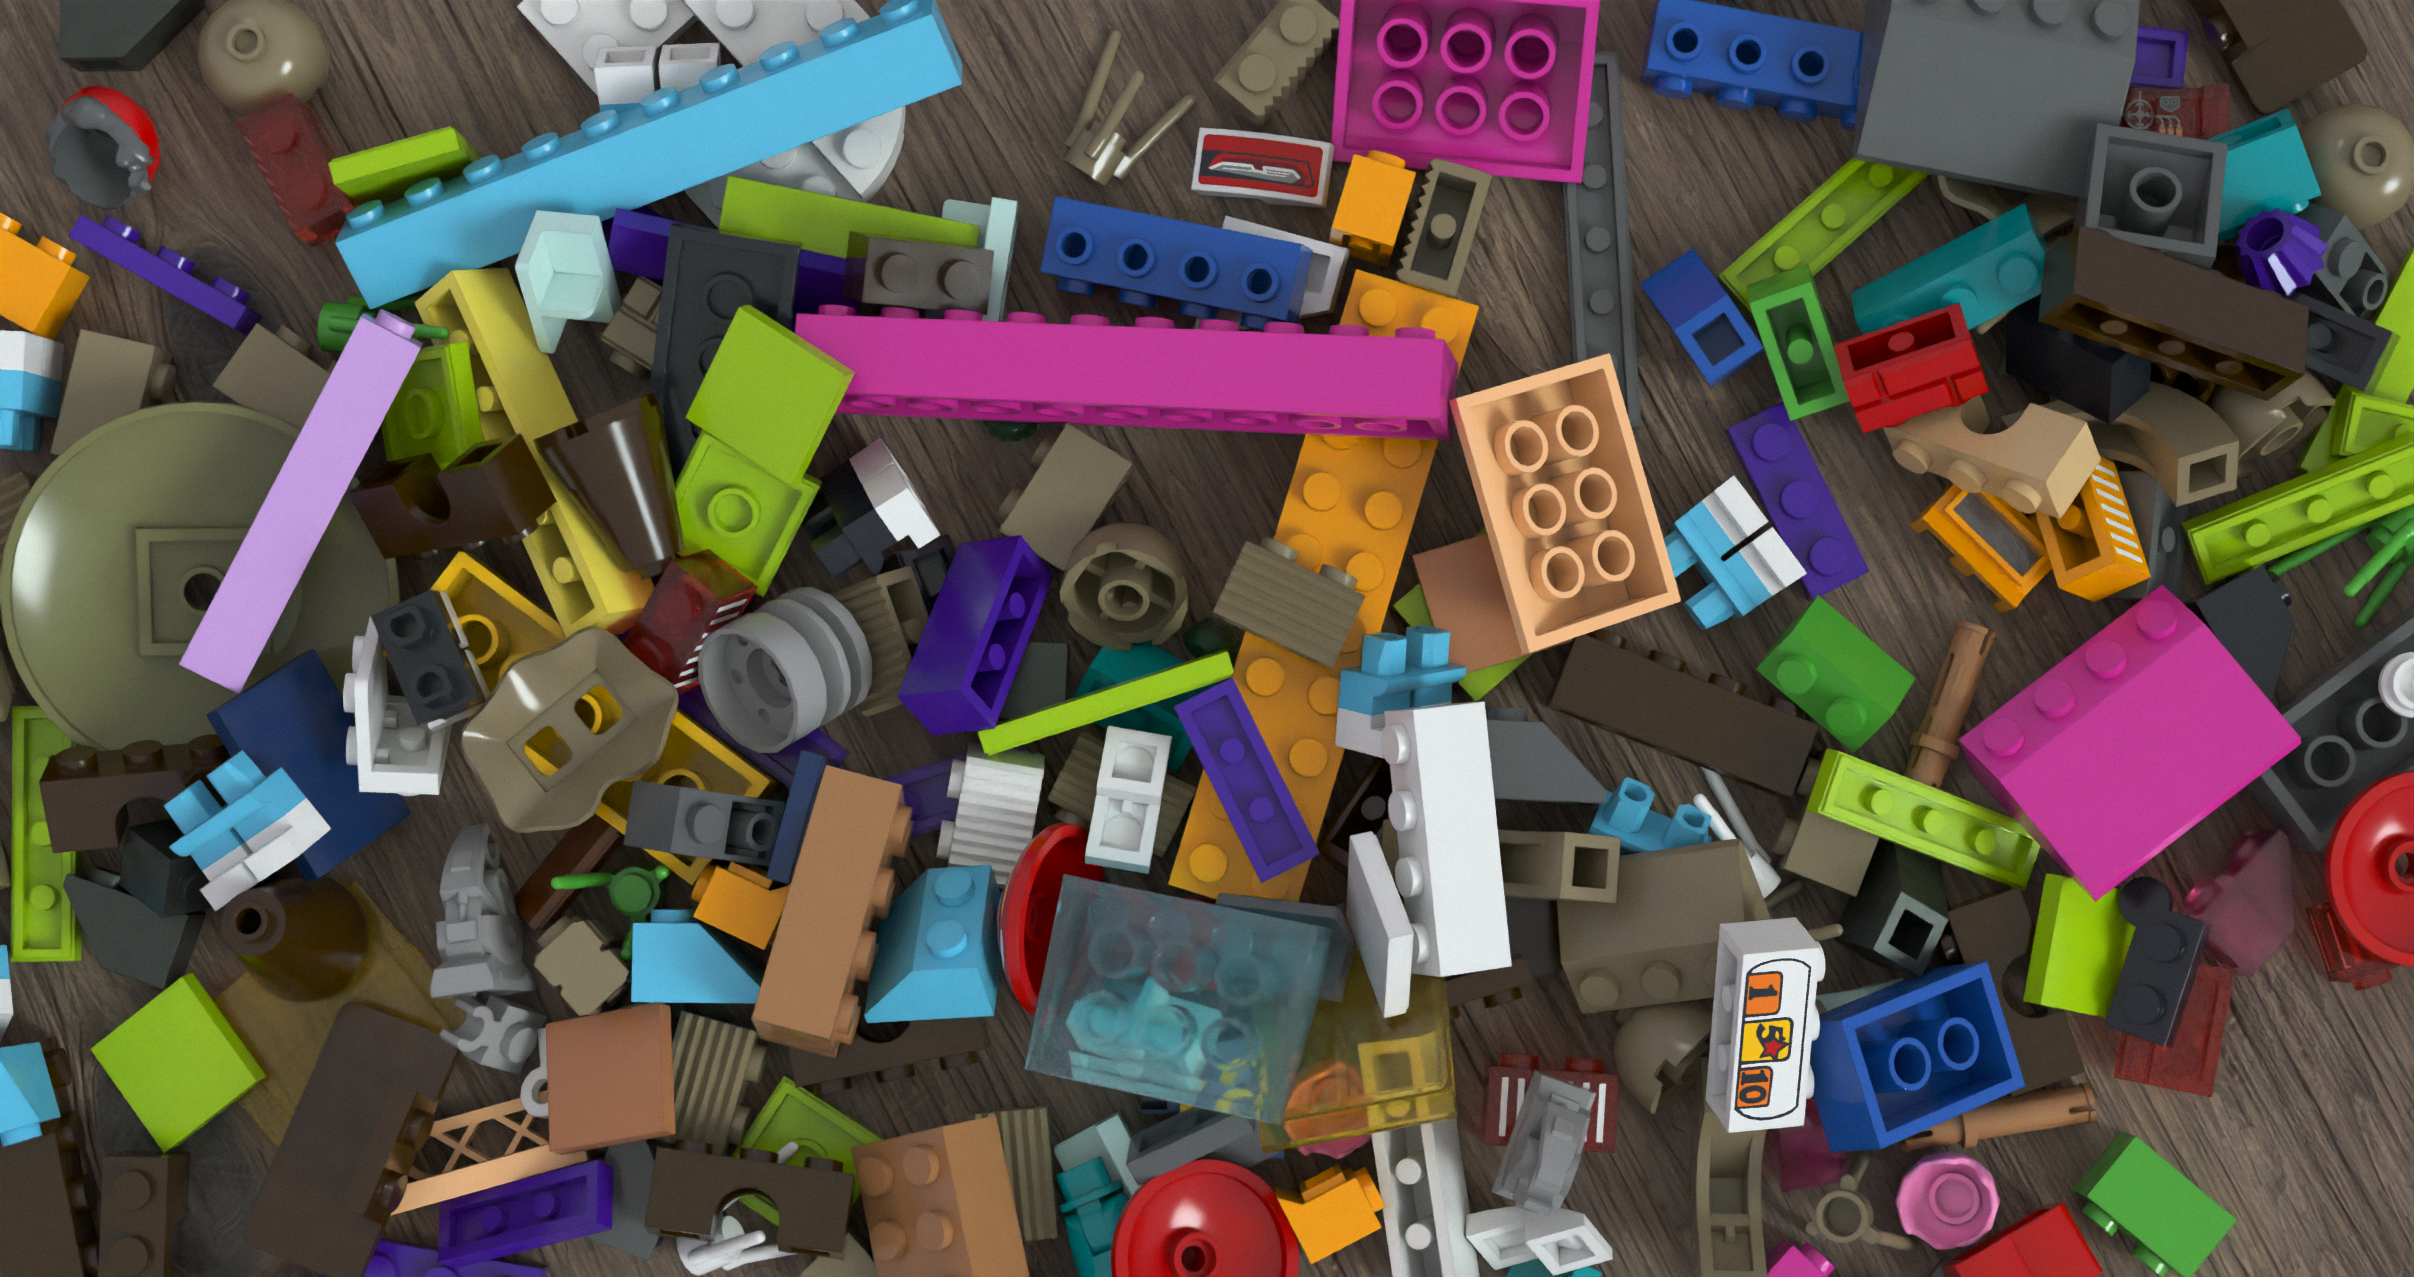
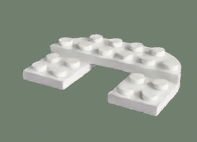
M523 0L517 6L521 13L597 96L594 64L599 48L656 45L658 57L661 54L663 45L674 43L700 20L742 67L760 61L759 55L776 44L794 41L796 46L820 38L819 32L836 21L854 18L856 23L870 18L855 0ZM905 106L685 190V193L717 228L719 227L728 175L867 203L887 180L901 151L904 140Z

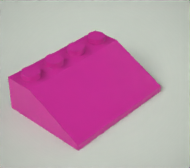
M1341 0L1331 144L1334 145L1333 161L1351 163L1354 154L1367 157L1370 150H1375L1406 161L1404 168L1427 170L1430 161L1440 158L1487 172L1493 176L1582 184L1600 0Z
M2162 584L1959 739L1973 777L2095 902L2302 743L2296 731L2205 623Z

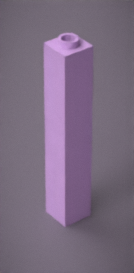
M380 309L376 318L366 313H363L179 665L238 694L240 693L423 345L422 342L412 338L416 329L414 325Z

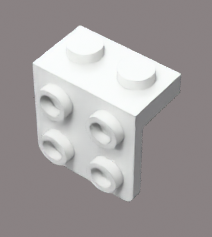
M370 616L365 636H355L352 651L353 673H346L344 680V712L355 713L356 726H349L346 741L347 765L358 766L359 792L397 793L402 796H415L419 794L439 795L452 724L437 731L429 729L428 724L417 725L405 696L388 695L386 656L382 654L385 649Z

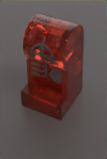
M2204 84L2200 88L2186 89L2129 88L2119 126L2209 140L2230 131V84Z

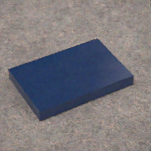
M314 649L298 655L206 714L231 757L243 750L265 777L282 767L332 828L294 859L306 882L319 879L412 814L402 796L397 793L359 792L358 766L347 765L346 761L349 726H356L355 717L352 713L344 712L343 697Z

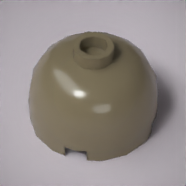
M226 0L209 14L198 34L196 59L205 85L224 107L251 121L277 122L298 115L308 107L305 103L314 96L316 90L323 88L328 78L330 52L323 30L301 6L290 0Z
M2354 103L2327 109L2298 130L2322 194L2310 199L2309 203L2346 214L2357 230L2372 229L2401 210L2414 190V137L2399 118L2383 108Z
M2305 368V375L2268 401L2217 384L2206 405L2224 420L2239 439L2237 479H2241L2258 472L2251 463L2258 456H2264L2273 452L2274 460L2277 461L2308 438L2328 417L2327 412L2322 406H2334L2336 400L2323 384Z
M1135 521L1112 522L1096 528L1087 534L1073 548L1064 570L1060 587L1061 603L1063 601L1064 606L1069 612L1067 620L1072 628L1093 644L1116 651H1131L1132 643H1143L1151 639V647L1164 643L1180 629L1188 610L1190 595L1187 564L1176 545L1155 527Z
M1714 998L1620 1009L1617 1013L1615 1020L1621 1025V1028L1613 1041V1064L1622 1085L1650 1114H1656L1657 1105L1663 1110L1671 1107L1695 1086L1700 1057H1709Z

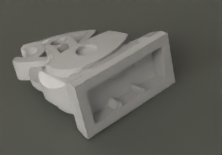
M487 823L463 826L451 846L444 865L439 892L445 909V921L436 922L437 948L443 963L434 969L430 985L431 998L457 999L461 996H468L478 1000L489 998L490 995L499 997L536 991L535 980L521 960L524 948L522 920L517 914L506 874L499 868L500 849L498 844H487L488 835L490 834V828Z
M1534 1070L1491 1192L1514 1200L1517 1207L1536 1214L1541 1213L1549 1216L1552 1207L1560 1209L1570 1190L1581 1160V1152L1587 1135L1591 1107L1596 1092Z

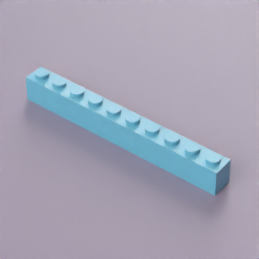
M891 0L879 9L880 15L856 23L854 18L836 21L819 32L820 38L796 46L794 41L776 44L759 55L760 61L736 69L734 64L719 66L705 73L699 79L700 84L677 92L675 87L659 89L644 97L640 101L641 107L618 115L616 110L613 109L597 113L586 119L580 125L581 130L560 138L556 132L540 135L524 144L521 148V153L500 160L497 155L480 158L463 169L464 175L441 183L438 177L423 180L407 189L404 193V198L383 205L381 200H372L361 204L346 215L347 220L344 221L335 244L371 310L434 286L452 270L478 269L520 253L537 210L599 216L600 222L614 217L616 208L631 211L961 85L962 62L936 0Z

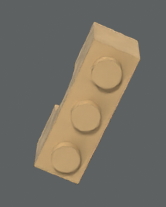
M1981 395L1973 397L1965 404L1957 407H1942L1909 418L1906 422L1896 427H1883L1893 449L1894 458L1907 470L1917 474H1924L1928 471L1949 479L1953 484L1966 492L1977 494L1983 491L2004 499L2009 505L2021 512L2032 514L2038 511L2057 519L2062 518L2101 460L2086 421L2033 403L2028 405L2019 420L2010 428L1995 434H1983L1991 419Z

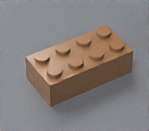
M828 765L825 766L751 1018L760 1039L835 1059L840 1042L851 1045L861 1012V1007L857 1006L859 997L854 995L858 980L870 981L879 949V944L875 943L877 933L872 932L876 917L887 920L895 895L897 883L893 882L895 870L890 869L893 856L905 857L914 826V821L910 820L912 807L905 806L902 785Z
M996 1116L941 1126L851 1148L877 1277H1030Z

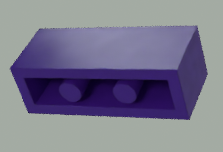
M1021 535L960 543L958 545L897 695L932 735L994 729L1054 576Z

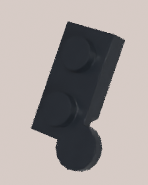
M2141 876L2129 881L2123 887L2119 896L2121 914L2127 922L2136 926L2104 1025L2164 1047H2173L2213 924L2172 911L2173 898L2171 891L2165 883L2156 878Z

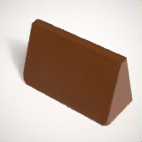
M596 813L579 826L571 827L514 896L515 906L526 923L535 931L548 930L554 925L585 888L554 889L551 886V880L556 876L599 872L624 842L625 835Z

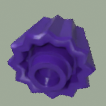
M2279 208L2271 212L2262 210L2256 217L2248 218L2246 226L2238 230L2239 240L2235 244L2239 274L2245 277L2247 285L2258 289L2272 290L2289 297L2297 287L2310 285L2313 274L2324 267L2322 255L2328 248V244L2319 239L2320 228Z

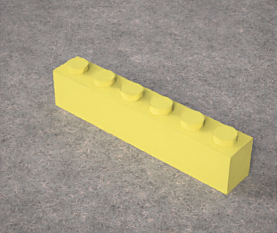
M508 268L452 270L414 303L425 325L446 327L449 330V337L447 339H431L434 346L463 341L468 342L484 441L521 434L557 500L536 519L539 523L538 528L523 538L522 542L566 639L580 629L595 626L605 629L612 635L623 634L660 607L662 602L651 578L641 580L637 569L627 573L623 572L535 447L534 439L576 423L578 419L548 354L539 351L527 308Z

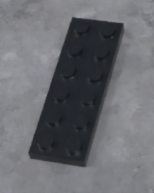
M680 223L670 225L649 393L655 391L660 401L674 485L702 431V428L685 417L738 308L749 304L791 331L803 243ZM677 553L674 554L678 566L650 577L662 602V605L657 609L713 618H721L739 612L736 617L728 619L732 621L747 613L754 612L756 593ZM747 599L742 605L717 613L720 607Z

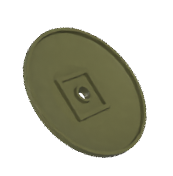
M188 401L161 404L119 416L95 428L59 455L37 479L20 506L4 548L0 572L2 625L8 649L29 693L46 716L79 746H90L95 748L96 751L123 749L131 743L143 740L159 741L162 745L189 743L191 740L203 735L217 734L206 714L238 695V693L179 665L208 609L197 606L189 599L186 591L187 582L196 574L207 573L215 576L222 583L302 430L301 428L272 414L224 402ZM354 474L240 693L298 655L314 649L343 697L346 673H353L352 651L355 636H365L370 616L400 603L396 558L384 559L348 495L350 491L361 483L356 474Z

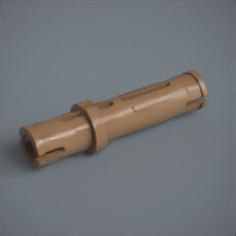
M1959 620L1956 622L1951 643L1933 688L1924 719H1922L1918 732L1911 733L1908 746L1912 750L1903 776L1940 790L1950 762H1956L1961 749L1956 746L1961 734L1960 731L1981 678V672L1987 655H1989L1993 641H1995V632L1988 631L1989 629L1971 622Z
M2088 1082L2023 1093L2014 1097L2003 1096L1899 1141V1144L1904 1153L1958 1143L1962 1149L1976 1147L1980 1139L2081 1123L2092 1124L2096 1121V1110L2088 1109L2087 1105H2095V1099Z

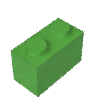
M1806 264L1747 285L1748 303L1790 421L1849 402L1850 399L1842 380L1834 349L1836 342L1809 265Z
M1819 595L1781 632L1756 668L1759 673L1853 753L1892 717L1916 679Z
M2121 1131L2072 1190L2087 1203L2080 1212L2111 1237L2117 1230H2120L2137 1245L2130 1254L2158 1277H2164L2168 1271L2178 1277H2191L2237 1221L2137 1136Z

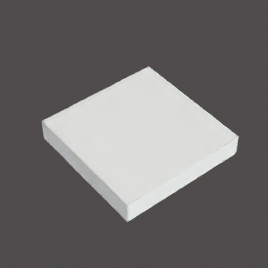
M1372 831L1351 835L1349 840L1346 917L1383 1017L1387 1018L1405 1014L1406 1008L1409 1007L1414 932L1377 836L1373 835Z

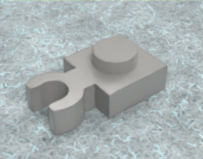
M490 995L486 1006L468 996L458 997L454 1005L466 1011L465 1021L455 1031L443 1028L439 1035L441 1039L463 1051V1055L481 1065L519 1075L526 1059L531 1055L536 1046L537 1029L542 1028L547 1016L529 1006Z

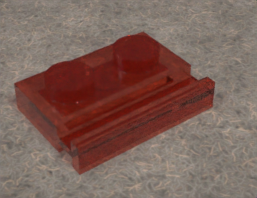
M2199 964L2173 1047H2164L2122 1032L2114 1078L2212 1097L2235 970Z

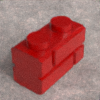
M1960 302L1834 344L1842 380L1863 433L1881 427H1896L1906 422L1909 418L1942 407H1957L1965 404L1973 397L1989 392L1980 359Z

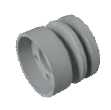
M813 587L793 588L783 593L777 599L765 603L755 612L747 613L708 636L704 640L698 656L699 682L707 706L720 726L740 745L758 753H778L819 726H824L865 700L872 684V657L865 635L850 611L832 595Z

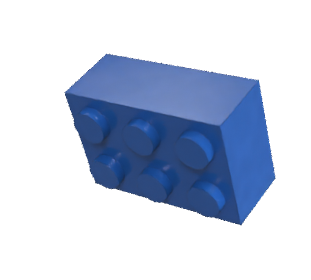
M1987 961L1935 967L1923 972L1921 978L1916 976L1910 977L1819 1014V1036L1817 1040L1811 1043L1810 1065L1814 1075L1813 1097L1830 1152L1885 1148L2026 1086Z

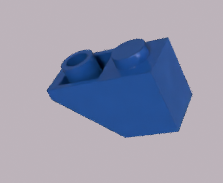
M1691 249L1640 283L1710 390L1764 354V347L1726 291L1694 249Z

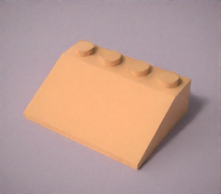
M1610 353L1449 400L1522 654L1531 653L1681 601Z

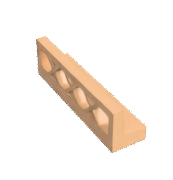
M548 1090L539 1092L538 1097L541 1104L548 1102ZM521 1098L434 1122L430 1136L455 1150L442 1173L429 1176L414 1166L411 1167L408 1176L415 1180L407 1182L403 1199L391 1215L584 1162L598 1156L597 1149L564 1155L550 1152L549 1138L530 1128L536 1118L535 1116L528 1113L522 1123L508 1116V1114L525 1110ZM495 1119L517 1132L505 1154L496 1158H490L469 1146L481 1122ZM468 1126L461 1140L446 1133L447 1131ZM525 1137L539 1144V1146L517 1151ZM463 1154L478 1162L455 1169Z

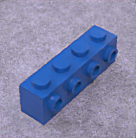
M1657 0L1652 11L1640 82L1653 84V91L1655 93L1671 98H1690L1691 92L1716 96V104L1730 109L1751 110L1754 103L1779 108V116L1794 121H1815L1816 115L1841 119L1840 126L1842 128L1855 132L1864 32L1695 0Z
M1055 196L1040 272L1059 278L1057 290L1094 297L1096 285L1119 290L1118 302L1155 309L1157 297L1180 302L1179 314L1206 320H1216L1219 309L1242 314L1240 326L1264 331V325L1269 322L1298 324L1313 250L1299 243Z

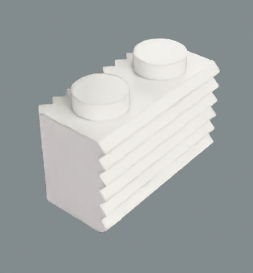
M969 742L966 761L953 759L947 797L956 798L959 801L955 822L942 820L936 858L948 860L947 867L991 865L998 887L1004 889L1016 862L1025 847L1032 840L1044 774L1045 755L1031 753L1026 750L1018 751L1011 748L989 756L988 753H984L981 744Z

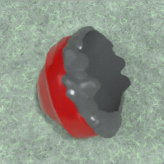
M103 86L82 88L68 97L49 123L45 132V137L50 142L48 154L52 157L51 173L61 183L68 186V192L79 197L84 202L107 211L128 205L140 193H148L151 190V182L160 167L161 161L157 128L148 110L123 93Z

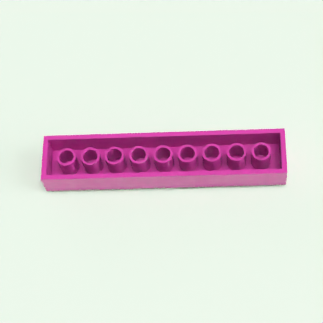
M820 305L818 307V314H796V335L855 372L835 414L1453 441L1454 417L1449 400L1456 398L1458 363L1444 339H1435L1436 332L1426 328L1402 327L1396 329L1395 337L1369 336L1370 329L1357 325L1330 326V333L1328 335L1304 334V326L1295 323L1269 322L1264 325V332L1239 331V324L1236 322L1215 319L1200 321L1199 329H1175L1174 321L1165 318L1139 317L1135 319V327L1110 326L1109 318L1086 314L1071 316L1070 324L1046 323V316L1029 312L1008 313L1007 322L982 321L983 314L969 310L944 311L943 319L919 318V311L901 307L882 308L880 317L857 316V309L842 305Z

